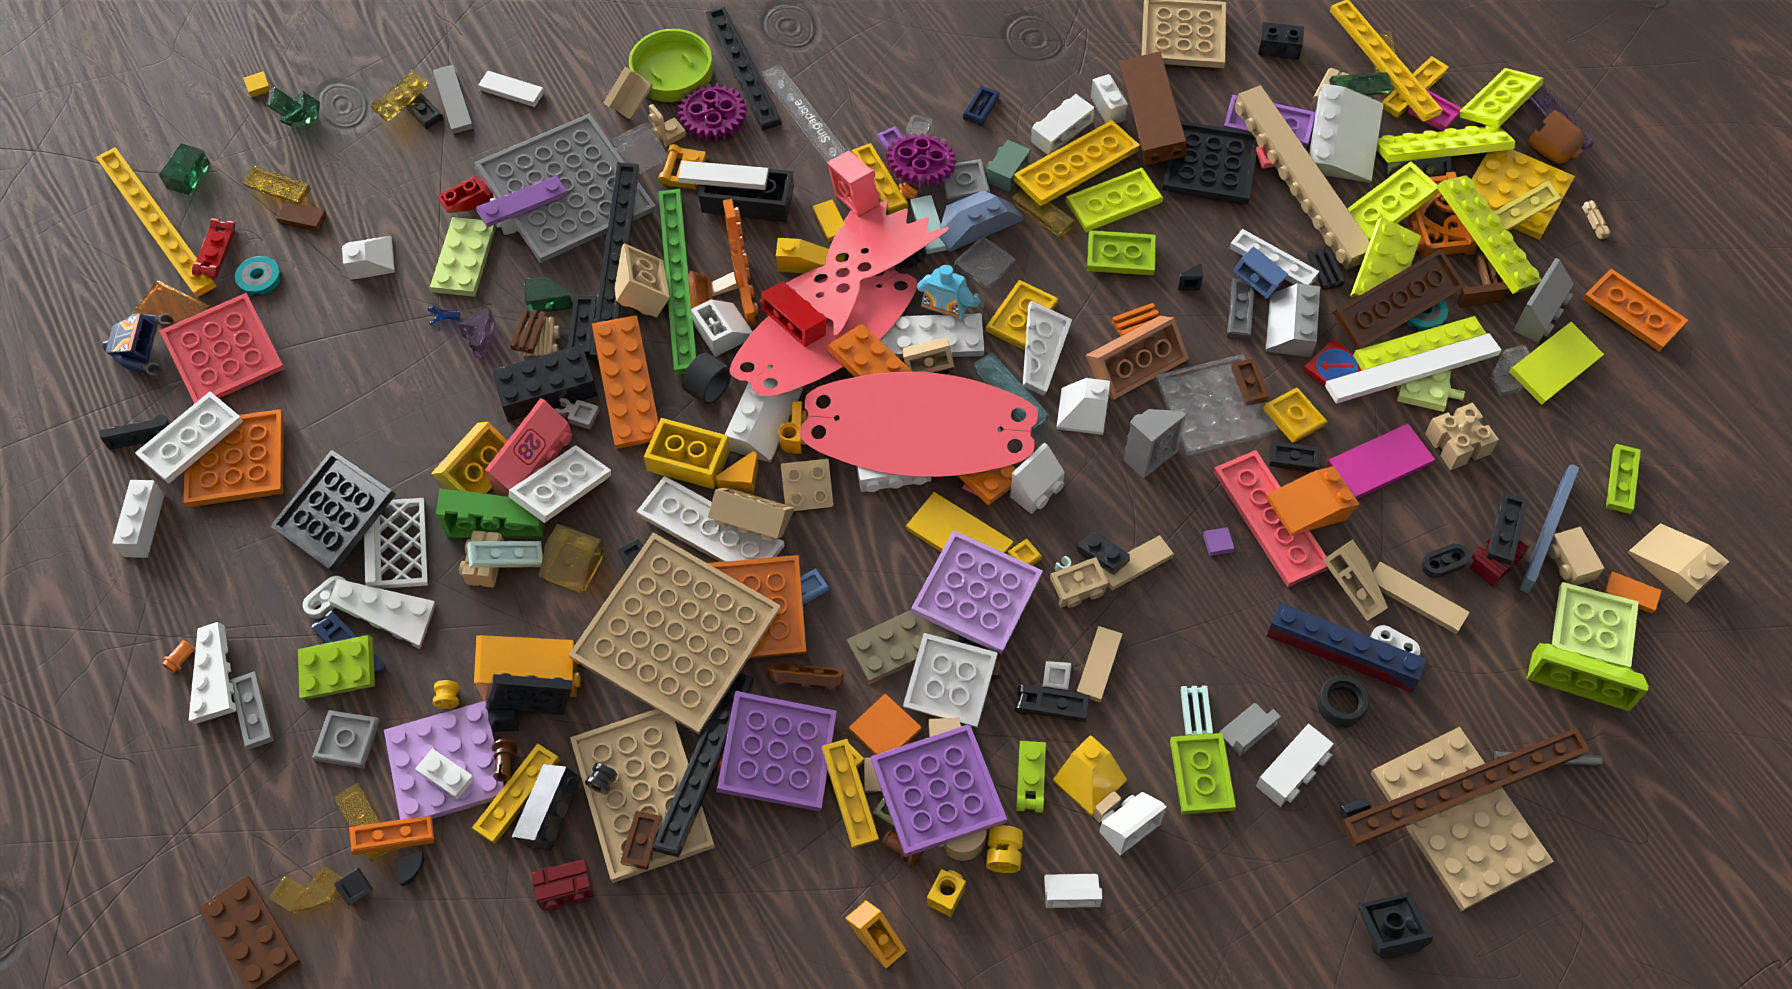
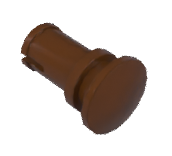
M501 739L492 744V751H495L493 755L495 759L493 778L499 782H503V774L505 775V781L510 779L511 762L518 751L516 742Z
M891 830L882 841V845L900 855L901 860H908L907 866L911 869L918 864L924 853L922 851L905 857L898 835Z

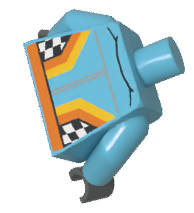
M943 265L939 269H935L932 275H926L917 285V289L920 292H924L921 307L958 319L962 318L968 307L978 306L984 309L987 297L982 294L976 293L973 296L967 287L966 279L961 275L954 274L953 268L949 265Z

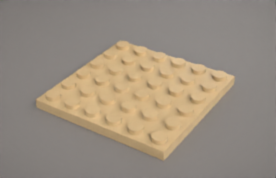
M652 533L569 653V658L695 733L700 734L780 611L781 605L659 535Z

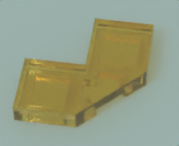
M323 865L309 885L304 887L285 875L268 898L290 913L327 905L338 894L334 882L342 878V876Z

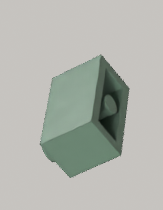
M1007 140L1003 147L1000 146L994 160L989 161L986 166L985 173H987L988 184L1010 192L1016 184L1013 181L1014 174L1026 168L1029 164L1030 149Z

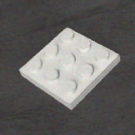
M924 633L903 707L940 718L960 717V723L970 724L972 727L978 728L998 653Z

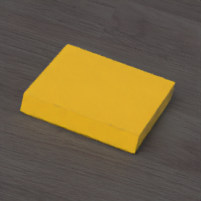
M1298 388L1266 403L1262 408L1292 443L1324 427L1328 422Z

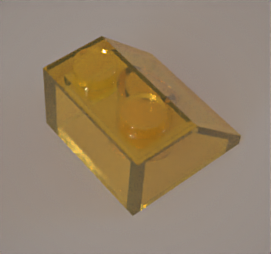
M557 524L546 542L539 577L584 594L605 555L601 539Z

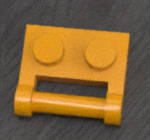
M675 144L670 145L664 170L658 177L659 183L696 190L698 184L679 183L680 166L676 176H671L676 158L682 159L681 162L705 163L707 158L706 152L680 148Z

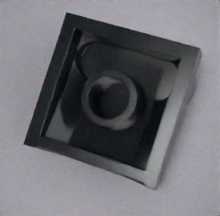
M1410 891L1397 896L1358 903L1357 907L1372 940L1371 948L1377 956L1389 959L1419 952L1432 942L1433 936Z

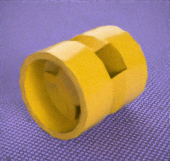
M1005 825L989 829L988 846L991 849L987 850L986 867L989 870L999 873H1015L1020 871L1022 854L1018 850L1022 848L1023 831L1021 829Z

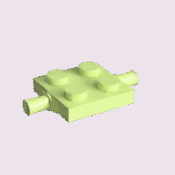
M1444 371L1397 385V401L1444 412L1448 398L1462 401L1465 391L1452 389L1450 385L1451 371Z

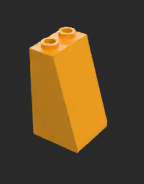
M476 636L474 684L483 700L486 701L493 674L508 673L512 676L534 675L538 678L550 679L559 677L564 680H572L570 697H577V688L581 687L580 672H577V664L579 663L569 658V653L575 646L573 640Z

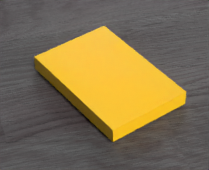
M1019 280L987 324L986 332L1025 351L1029 303L1033 301L1053 310L1058 304V298Z

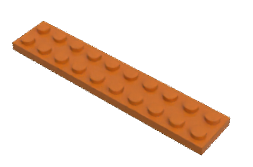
M862 323L828 344L827 351L854 377L878 373L913 372ZM1009 465L988 471L957 476L987 505H990L1011 489L1012 473L1016 469Z

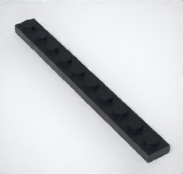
M617 162L594 323L619 319L621 304L616 301L615 283L621 248L624 243L630 244L640 170L639 164ZM593 333L590 357L591 359H598Z

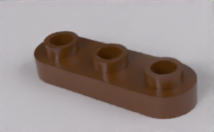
M774 663L768 666V678L773 680V683L779 685L798 683L802 687L819 685L825 689H837L844 681V672L837 668Z

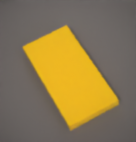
M933 492L906 525L907 531L940 552L945 547L953 530L1005 554L1013 546L1011 539Z

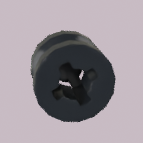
M595 763L592 767L593 773L586 778L585 784L592 790L607 795L610 791L611 782L616 780L618 774L606 765Z

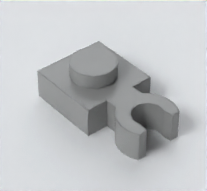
M564 398L560 399V404L566 408L562 410L555 408L563 418L568 419L570 424L589 430L600 412L599 406L577 400L575 405H573Z

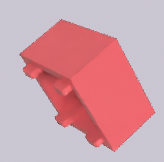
M847 151L827 162L835 196L858 217L880 205V193L876 189L874 180L876 176L875 171L859 160L856 154Z

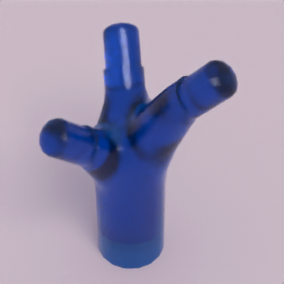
M434 305L427 308L428 311L436 314L435 318L429 322L431 326L440 320H460L461 317L460 311L443 310Z

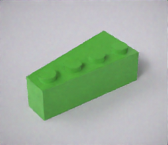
M448 489L439 490L436 516L447 538H471L473 531L500 533L503 538H543L545 523L507 496Z

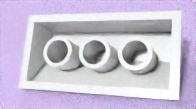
M768 365L767 368L772 369L773 366ZM768 378L763 382V386L768 389H773L778 385V381L773 378ZM748 382L725 435H728L730 451L746 456L755 451L757 459L771 463L780 443L779 427L789 422L792 416V402L799 400L804 386L783 394L765 397L752 390V384Z

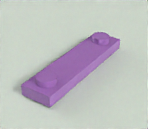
M556 175L476 208L479 216L488 228L567 196V190Z

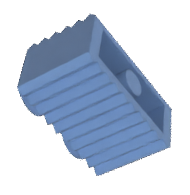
M1254 246L1240 259L1233 269V273L1240 276V279L1247 281V284L1254 287V290H1258V293L1264 295L1265 298H1269L1289 275Z

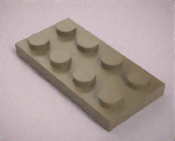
M909 610L847 639V645L870 685L914 664L924 633L959 642V638L956 633L923 619Z

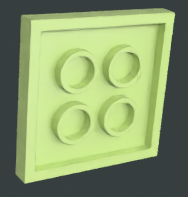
M1562 582L1559 586L1552 645L1565 651L1578 652L1594 660H1604L1608 664L1620 668H1631L1639 601Z

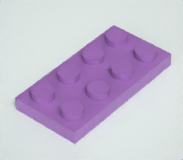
M1232 94L1224 128L1249 131L1244 120L1235 111V103L1238 96ZM1273 103L1303 147L1307 149L1316 112Z

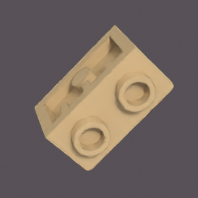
M1096 557L1050 575V579L1060 598L1058 603L1060 608L1068 606V608L1075 607L1082 602L1081 600L1089 597L1090 599L1099 598L1104 594L1108 585V581Z

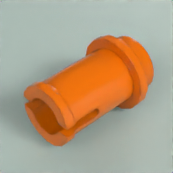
M182 640L168 657L165 656L163 658L164 662L162 665L172 673H175L176 670L180 671L182 669L181 665L195 651V648L185 640Z

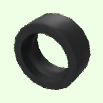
M1346 675L1330 678L1322 686L1317 698L1318 710L1322 717L1330 724L1338 727H1350L1357 724L1364 717L1370 703L1369 693L1365 686L1357 679ZM1334 689H1344L1351 692L1358 701L1357 710L1351 714L1336 711L1328 701L1329 693Z

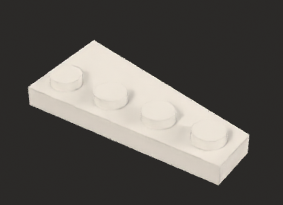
M1033 301L1028 305L1023 387L1044 396L1049 387L1072 319Z
M340 579L336 580L329 599L330 605L358 619L361 618L378 629L386 630L392 633V636L400 640L404 639L418 649L422 646L435 608V601Z

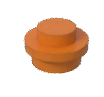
M909 181L899 184L900 193L905 198L914 199L918 197L920 189L915 183L911 186Z

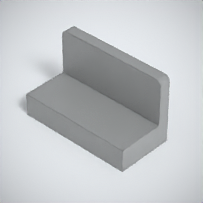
M1254 703L1219 733H1223L1224 742L1240 757L1274 729L1281 716L1274 709L1266 714Z

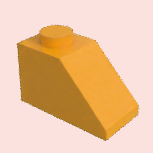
M865 901L846 917L858 938L886 969L907 951L883 913L868 901Z

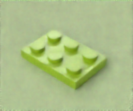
M1089 230L1087 271L1154 276L1156 235Z
M366 635L298 649L299 698L308 700L375 686L373 637Z
M1223 733L1171 737L1170 745L1182 815L1234 811L1236 805Z

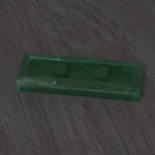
M1387 72L1331 76L1329 79L1330 85L1346 87L1365 96L1391 94L1394 90Z

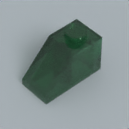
M548 277L524 279L525 303L529 312L537 310V313H541V311L551 312L573 309L570 291Z

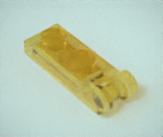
M412 70L382 98L374 100L370 107L375 113H380V117L385 121H389L429 86V83L415 70Z

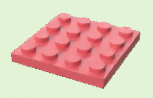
M247 293L160 330L194 404L209 392H212L217 398H221L285 369Z

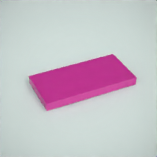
M1406 424L1329 459L1327 465L1336 468L1355 498L1358 499L1433 464L1435 458L1410 425Z

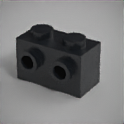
M1263 22L1259 36L1258 55L1299 59L1303 46L1304 26Z

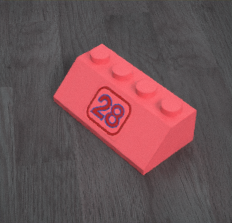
M540 399L485 469L496 495L508 497L511 488L556 459L561 449L571 441L572 432L569 423L545 400Z

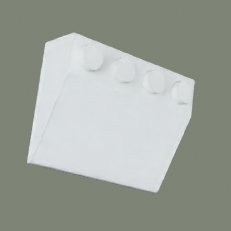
M1329 84L1322 85L1318 97L1309 155L1324 176L1371 183L1384 103L1346 87Z

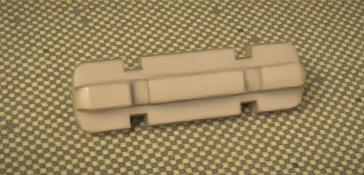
M1595 201L1585 202L1582 209L1587 215L1594 231H1596L1598 239L1608 238L1611 231L1605 225L1606 222L1599 209H1597Z

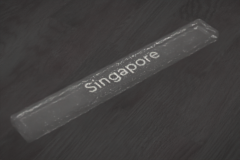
M780 64L761 72L762 78L826 162L847 152Z

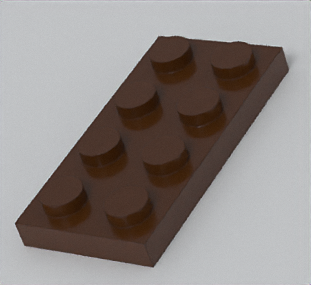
M248 875L198 907L245 989H263L301 963Z

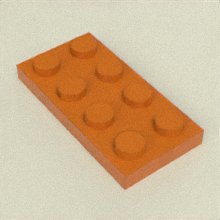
M1610 269L1582 299L1659 352L1688 322V319L1613 269Z

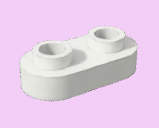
M333 576L328 578L304 599L303 609L309 617L313 619L322 618L328 611L335 608L330 605L329 599L336 580H345L343 577Z
M1381 625L1376 627L1370 636L1405 650L1404 647H1408L1411 653L1420 655V647L1417 642L1389 626ZM1381 635H1386L1388 639L1382 638Z

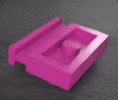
M1426 89L1443 110L1441 115L1424 122L1440 131H1444L1460 115L1462 108ZM1409 107L1407 113L1420 119L1413 109Z

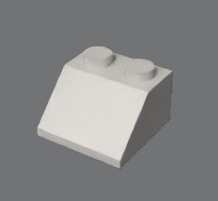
M1043 443L1012 473L1010 498L1031 514L1037 509H1042L1047 504L1049 497L1053 493H1059L1064 486L1065 472L1046 443Z
M1141 792L1136 797L1131 795L1121 804L1122 808L1116 812L1111 810L1103 816L1099 832L1121 856L1160 826L1166 810L1164 803L1144 792Z

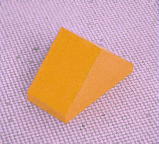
M755 451L715 476L717 488L728 487L754 495L758 472V459Z

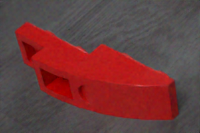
M476 176L437 196L447 213L475 210L477 206L490 202V199L494 198L493 193L484 180H478Z

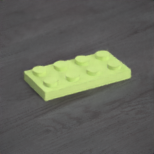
M452 217L430 285L432 292L476 296L496 230V224L487 228L482 220Z

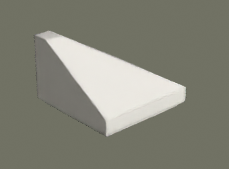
M1046 661L1043 687L1068 690L1071 663Z

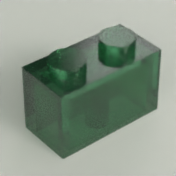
M180 144L159 176L166 189L189 195L211 163L203 149Z

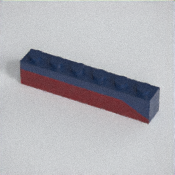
M1280 602L1266 635L1409 692H1413L1418 684L1426 662L1424 657Z

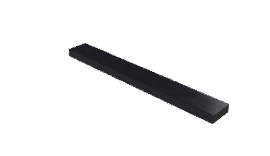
M725 6L707 11L706 18L762 131L781 125V118Z
M739 673L706 723L653 844L654 852L675 857L680 856L722 758L721 756L724 753L735 692L749 693L754 682L753 676Z

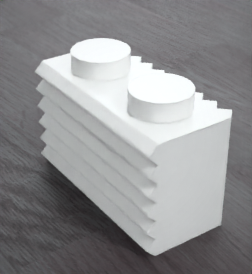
M1108 74L1093 79L1090 99L1096 105L1104 122L1107 123L1113 120L1117 124L1125 121L1128 103L1111 75Z

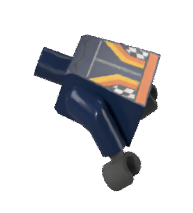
M133 313L127 319L112 326L109 339L103 342V349L122 367L140 373L145 371L152 379L158 380L160 379L158 374L152 372L156 369L163 371L162 368L155 362H151L148 365L145 362H149L158 324L164 329L172 325L171 323L174 322L173 318L168 313L161 314L159 318L150 314Z

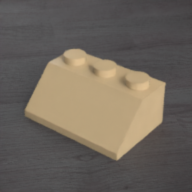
M725 487L715 489L708 518L714 519V524L728 527V524L737 526V531L746 534H751L752 531L760 533V538L774 541L775 538L778 539L783 536L795 507Z

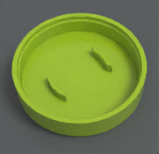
M664 29L653 32L637 42L629 56L630 70L638 73L653 85L646 97L656 101L678 102L681 99H686L685 94L692 95V89L700 90L699 85L706 88L713 75L712 54L708 44L700 36L687 30Z

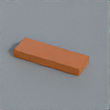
M432 816L349 827L352 856L435 843Z

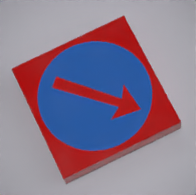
M1334 339L1309 361L1303 369L1305 373L1324 387L1329 380L1362 370L1353 357L1354 354Z

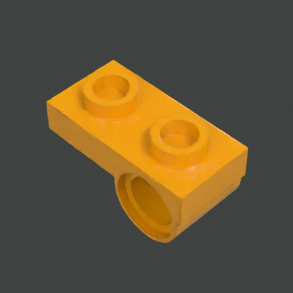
M802 401L792 402V422L782 424L778 430L781 449L792 454H802V445H806L800 435L801 426L807 420V411H803Z

